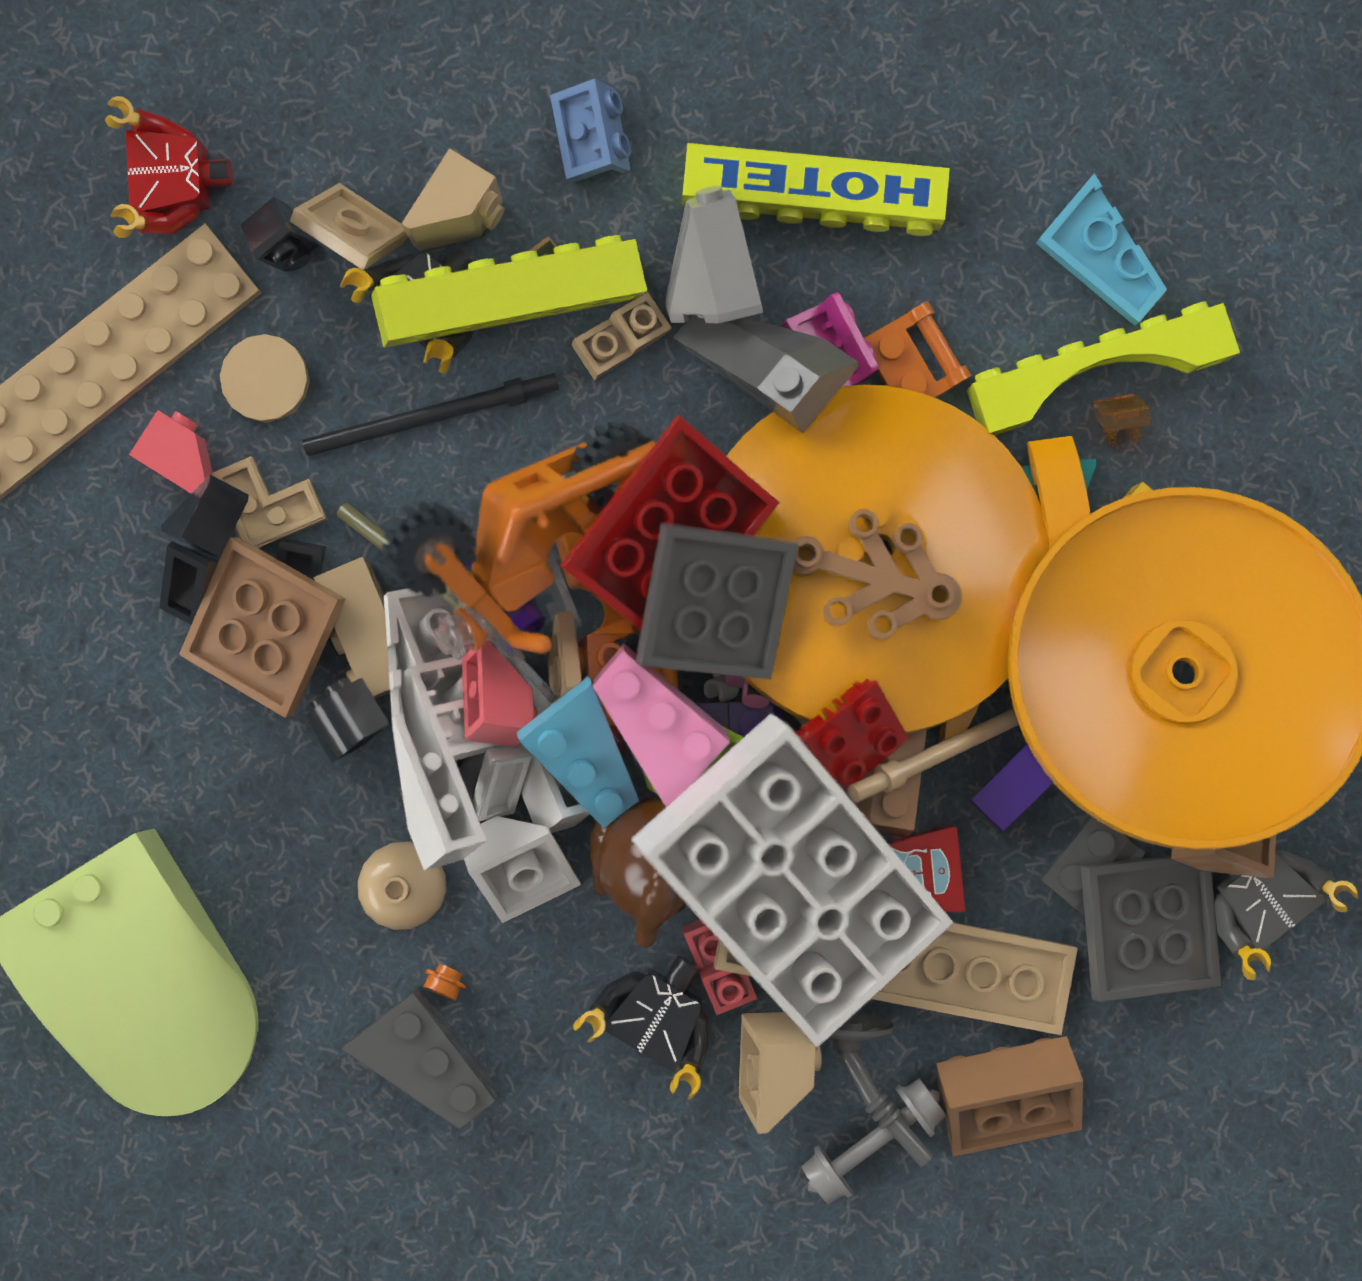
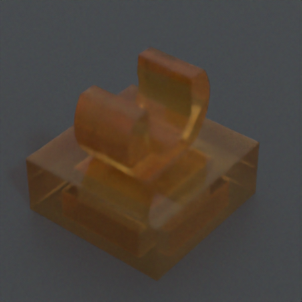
M1137 393L1094 400L1095 417L1104 428V436L1111 446L1116 445V435L1119 430L1128 429L1130 439L1133 442H1138L1141 437L1140 427L1150 425V408Z

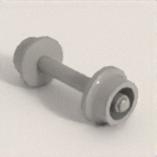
M920 1078L906 1087L900 1085L895 1087L907 1105L900 1110L899 1116L908 1127L918 1120L927 1134L932 1137L935 1134V1126L947 1117L937 1103L940 1101V1092L935 1090L929 1091ZM877 1127L833 1161L817 1145L813 1148L814 1155L801 1166L809 1179L808 1191L818 1192L828 1205L842 1196L849 1199L854 1194L843 1178V1175L892 1140L894 1136L887 1128L881 1129Z

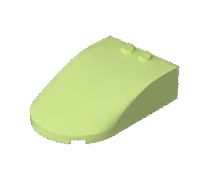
M155 829L132 834L0 916V964L45 1028L92 1079L120 1104L134 1111L154 1116H178L192 1113L222 1097L236 1084L245 1072L252 1058L259 1022L258 1010L252 989Z

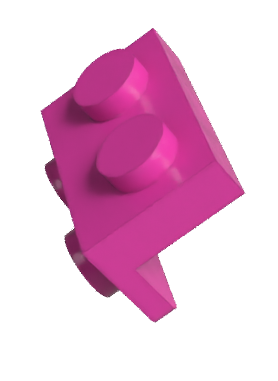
M839 292L830 295L822 304L786 319L780 325L783 328L824 338L858 361L860 366L843 386L859 385L879 369L874 349L864 340L855 323V315L852 308L844 302Z

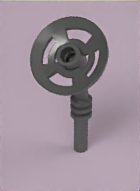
M871 1014L852 1015L828 1038L835 1039L834 1047L839 1049L838 1055L867 1105L865 1111L868 1114L873 1112L871 1118L874 1121L880 1120L878 1126L881 1129L887 1128L914 1161L922 1167L932 1159L933 1154L901 1119L899 1108L893 1109L894 1103L892 1100L886 1101V1093H879L857 1052L861 1050L862 1041L878 1039L894 1031V1023L889 1019Z

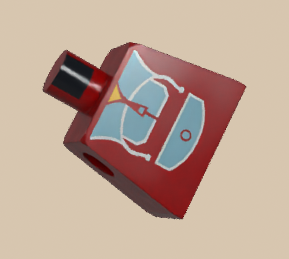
M943 825L910 834L907 837L885 841L943 911L965 912L956 826Z

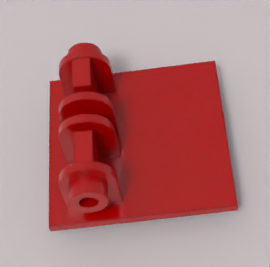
M868 678L862 683L859 681L854 682L853 686L840 696L842 702L837 698L832 700L837 710L835 713L824 707L821 711L826 720L817 715L806 725L803 724L800 727L802 732L797 735L844 793L850 785L860 781L866 774L909 740L880 685L876 680L871 682Z

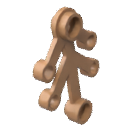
M862 509L857 511L849 521V531L853 537L860 540L874 566L824 551L821 543L809 536L799 537L793 541L798 544L793 573L800 576H809L819 569L868 585L845 598L840 596L833 597L826 603L823 608V617L831 626L839 627L846 624L853 614L894 593L912 598V600L892 612L881 610L870 617L867 623V630L870 636L876 640L890 638L897 628L922 615L931 619L942 620L952 616L960 607L962 592L959 584L949 575L936 573L921 546L923 540L922 531L915 524L905 523L895 531L892 540L894 547L899 552L906 554L917 579L900 574L877 532L878 518L870 510ZM858 518L868 519L871 523V530L868 532L858 530L855 524ZM904 531L912 533L915 537V544L912 546L904 545L900 540V533ZM802 547H809L813 550L815 557L812 561H803L798 555V550ZM934 588H941L945 591L947 595L945 603H937L933 600L932 590ZM831 605H842L846 611L845 617L843 619L833 618L829 611ZM885 618L890 624L889 632H878L874 626L875 619Z

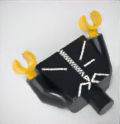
M458 247L442 265L426 252H422L417 256L409 254L382 262L364 271L360 268H351L345 273L340 287L344 288L346 285L356 286L357 289L353 292L351 300L355 303H360L367 291H374L375 287L381 286L380 280L386 277L407 275V279L410 281L425 278V271L438 267L449 266L452 273L469 270L468 264L474 261ZM473 331L418 341L426 348L423 362L426 364L431 358H439L442 360L439 372L446 373L450 367L451 359L456 357L471 341Z
M677 956L665 977L651 968H648L645 973L632 971L607 984L590 1006V1011L585 1012L574 1022L573 1029L576 1031L584 1021L589 1022L593 1026L594 1033L587 1042H593L606 1031L674 1073L680 1067L681 1070L676 1073L670 1083V1091L674 1094L679 1083L678 1081H686L691 1086V1093L688 1097V1100H690L700 1088L701 1081L698 1074L701 1073L709 1047L708 1015L701 1009L702 999L688 991L700 968L683 957Z

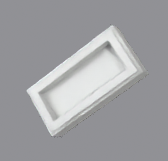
M521 742L515 748L501 746L486 750L471 801L479 821L515 813L532 754Z

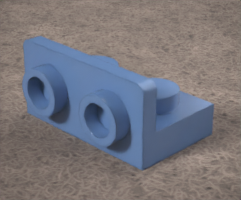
M594 78L550 95L567 180L577 182L609 170L619 173L631 170L628 158L631 155V145L628 137L623 132L620 117L623 113V104L618 92L613 87Z

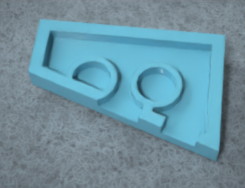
M1094 173L1037 240L1036 244L1136 326L1167 289L1140 245H1135L1122 224V216L1116 207L1112 208L1101 190L1102 184Z

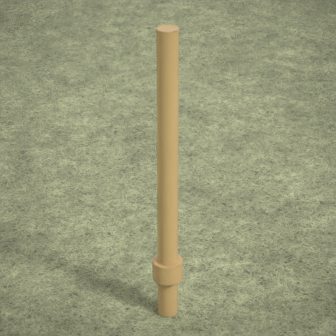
M1014 708L903 761L897 762L892 760L877 767L875 774L848 787L850 797L854 802H860L882 790L889 793L904 786L907 778L1018 726L1019 723Z

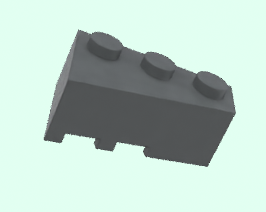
M421 986L353 1037L342 1048V1050L458 1129L462 1128L494 1103L500 1092Z

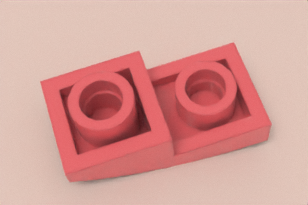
M702 919L682 926L695 963L700 968L699 973L716 1016L757 999L748 975L714 968L719 938Z

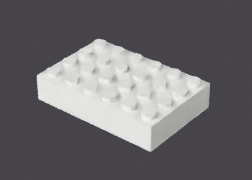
M773 714L764 719L631 839L645 858L816 1047L820 1046L953 924V921L791 728Z

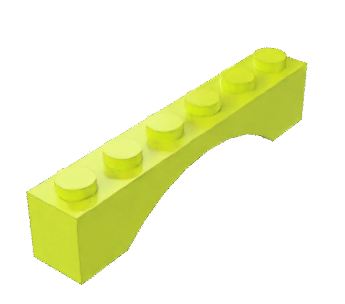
M1207 301L1200 302L1182 309V316L1167 321L1165 315H1159L1141 322L1140 330L1128 334L1125 333L1124 328L1115 329L1100 335V343L1084 347L1083 341H1078L1057 350L1059 356L1043 360L1042 355L1038 354L1018 361L1016 363L1018 369L1003 374L1000 368L990 369L975 376L976 382L972 383L966 390L976 421L983 425L989 434L992 433L994 436L1023 427L1032 420L1043 401L1057 387L1073 376L1098 366L1117 362H1147L1168 366L1188 374L1228 361L1238 355L1240 350L1224 303L1208 307Z

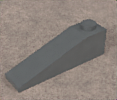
M692 314L689 321L673 337L683 348L801 433H804L860 366L858 361L824 338L747 317L723 323H705L704 318H698Z

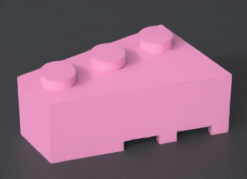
M623 644L594 677L593 688L667 807L700 777L730 743L728 731L653 667L641 666L636 661L637 654L626 644Z

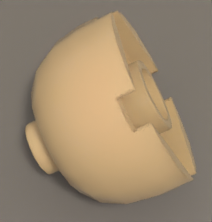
M411 841L393 842L376 850L363 864L358 878V898L365 913L377 924L393 930L413 929L428 922L441 908L447 892L446 876L443 867L439 866L424 871L414 843Z

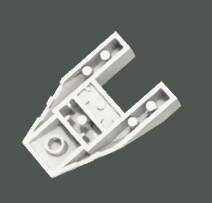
M409 589L387 592L384 596L392 726L407 827L423 869L426 871L463 860L487 841L455 760L485 753L487 749L501 746L465 740L462 657L470 650V647L468 645L461 647L453 634L451 622L456 621L455 610L457 609L434 591L433 597H425L420 591L417 595ZM489 633L486 640H489L532 687L533 706L537 708L538 715L552 705L549 687L544 681L538 682L522 662L525 656L519 649H512L503 640H493ZM532 755L521 795L533 824L547 826L551 833L574 827L588 817L590 813Z

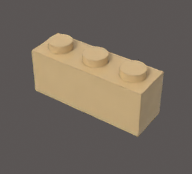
M361 557L315 576L314 580L346 598L335 622V629L331 631L330 638L339 655L346 654L351 670L346 671V675L351 682L363 678L376 699L390 693L384 594L370 560Z

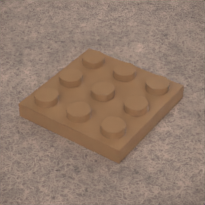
M231 537L222 552L179 655L284 718L294 716L346 598L239 537Z

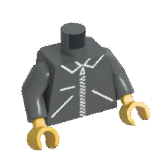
M1283 849L1275 850L1274 877L1262 878L1226 874L1213 885L1217 894L1214 898L1217 934L1236 958L1243 959L1242 972L1249 980H1255L1256 974L1248 964L1252 961L1261 962L1265 969L1270 972L1271 959L1264 949L1326 902L1322 895L1327 893L1333 908L1339 912H1346L1348 910L1342 902L1335 899L1338 893L1343 891L1349 892L1354 898L1358 899L1356 887L1348 881L1335 882L1334 876L1310 859Z

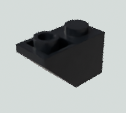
M272 197L241 224V228L250 251L257 260L285 272L289 269L296 271L311 260V252L319 246V243L314 237L290 222L293 210L287 203Z

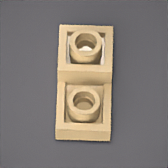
M647 292L612 312L608 320L573 339L571 345L593 379L597 380L663 337L672 328Z

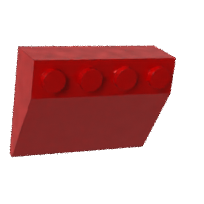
M677 415L559 566L642 630L661 523L755 535L780 502L681 416Z

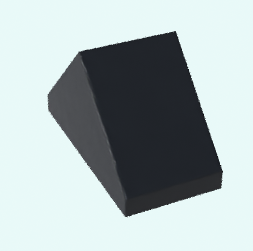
M210 474L161 525V531L200 551L220 557L248 502L249 494Z
M174 541L170 542L166 550L159 608L192 625L218 562L192 548Z

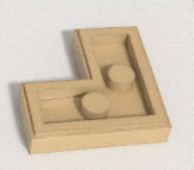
M252 456L211 473L214 477L249 494L248 502L235 526V530L240 539L258 549L328 520L310 479L270 495L256 461Z

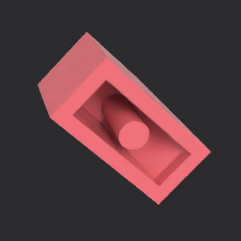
M157 410L129 454L191 494L213 473L206 440L194 433L198 424L177 411L170 418Z
M485 640L480 650L474 652L470 649L462 657L465 740L515 748L520 743L517 732L538 716L537 708L533 706L532 687L489 640Z

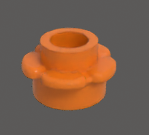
M438 964L435 971L430 969L425 971L428 977L423 987L442 997L456 1001L460 990L466 989V986L459 982L463 974L452 968Z

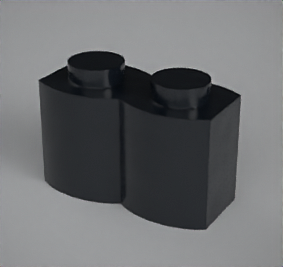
M348 676L327 687L325 694L310 702L309 705L312 711L305 716L307 723L331 763L364 746L390 725L363 678L351 682Z

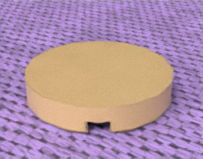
M263 334L247 337L233 346L223 361L220 381L222 393L233 409L247 419L267 423L282 419L285 416L287 417L298 409L306 398L309 374L305 361L294 346L280 337Z

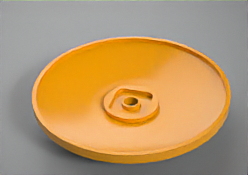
M884 385L842 386L804 433H801L772 412L752 427L731 449L727 457L780 502L754 536L794 541L799 537L809 536L818 540L823 546L824 551L874 566L860 540L853 537L849 531V521L852 516L859 510H870L878 518L877 532L880 538L887 541L890 545L891 558L901 575L917 579L906 554L899 552L894 547L892 540L895 531L901 525L912 523L922 531L923 540L921 546L936 573L951 576L959 584L962 592L960 607L952 616L942 620H935L922 615L897 628L890 638L876 640L870 636L867 630V623L870 617L881 610L892 612L911 601L912 598L894 593L853 614L846 624L835 627L829 625L823 617V608L826 603L833 597L840 596L845 598L868 585L819 569L809 576H800L792 573L771 679L742 676L761 695L784 711L806 722L811 721L817 715L826 720L821 710L827 707L835 713L837 710L832 700L837 698L842 702L840 696L850 689L854 682L859 681L862 683L867 678L871 682L876 680L906 734L943 724L971 710L993 694L1008 679V647L1014 613L1033 571L1049 551L1042 507L1032 484L1009 450L992 433L989 434L983 425L956 407L923 393ZM858 518L855 524L858 530L862 532L871 530V523L868 519ZM908 531L900 533V540L904 545L912 546L915 544V537L912 533ZM802 547L798 550V555L803 561L809 562L815 557L813 550L809 547ZM934 588L932 590L934 601L937 603L946 602L947 595L943 589ZM833 604L830 606L829 611L833 618L843 619L845 617L846 611L842 605ZM885 618L875 619L874 626L878 632H889L890 624Z
M1177 487L1145 491L1103 506L1079 521L1049 549L1028 580L1014 613L1009 636L1008 679L1015 714L1030 750L1045 773L1069 799L1099 822L1143 842L1169 848L1217 850L1242 846L1269 838L1293 827L1312 815L1338 791L1358 764L1362 756V597L1351 577L1329 549L1305 527L1287 515L1248 497L1216 489ZM1183 661L1190 664L1193 668L1194 679L1191 684H1182L1174 678L1172 667L1175 662Z

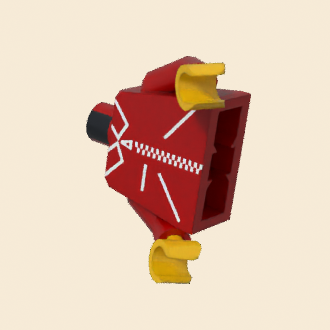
M116 96L107 102L109 106L117 107L123 113V119L108 115L105 118L107 125L111 128L119 129L126 124H130L133 129L126 130L129 205H118L110 214L112 218H124L129 224L117 225L113 232L117 237L126 238L135 229H138L142 234H176L196 220L200 211L210 209L209 187L232 186L233 171L230 160H207V149L198 138H195L193 132L166 117L142 109H137L134 112L131 102L124 97Z

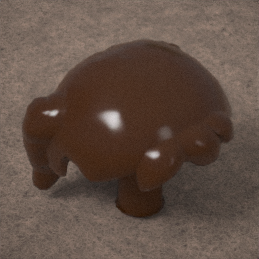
M660 797L644 799L635 803L605 828L595 820L594 830L590 835V858L592 872L595 877L594 890L600 896L608 894L612 901L626 915L636 919V943L644 948L654 944L659 928L665 921L676 913L681 912L687 906L683 898L645 858L631 840L666 808Z

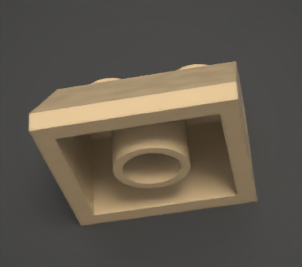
M449 148L402 222V226L413 246L422 251L479 238L486 228L493 230L504 213V207L501 206L503 199L496 177Z
M786 1012L742 1013L739 1100L758 1134L768 1133L814 1088L815 1071H819L821 1068L820 1046L816 1047Z

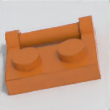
M929 301L922 303L902 317L868 335L864 340L874 349L876 362L879 367L877 372L885 386L909 389L937 398L967 381L972 375L966 365H960L932 317L935 312ZM915 325L920 329L946 374L945 377L938 381L934 379L907 332L908 329Z

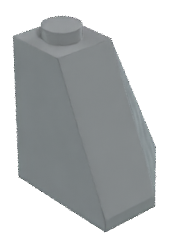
M721 186L701 189L696 192V198L686 200L664 303L671 323H685L689 321L688 314L704 318L705 323H723L763 313L736 198L730 190L723 191Z

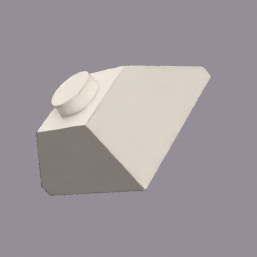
M496 816L480 824L487 841L464 859L468 873L502 923L581 885L578 876L547 826Z

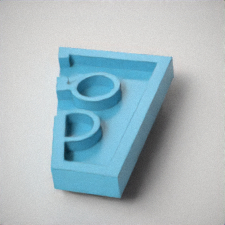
M589 676L517 732L518 739L524 747L603 828L639 801Z

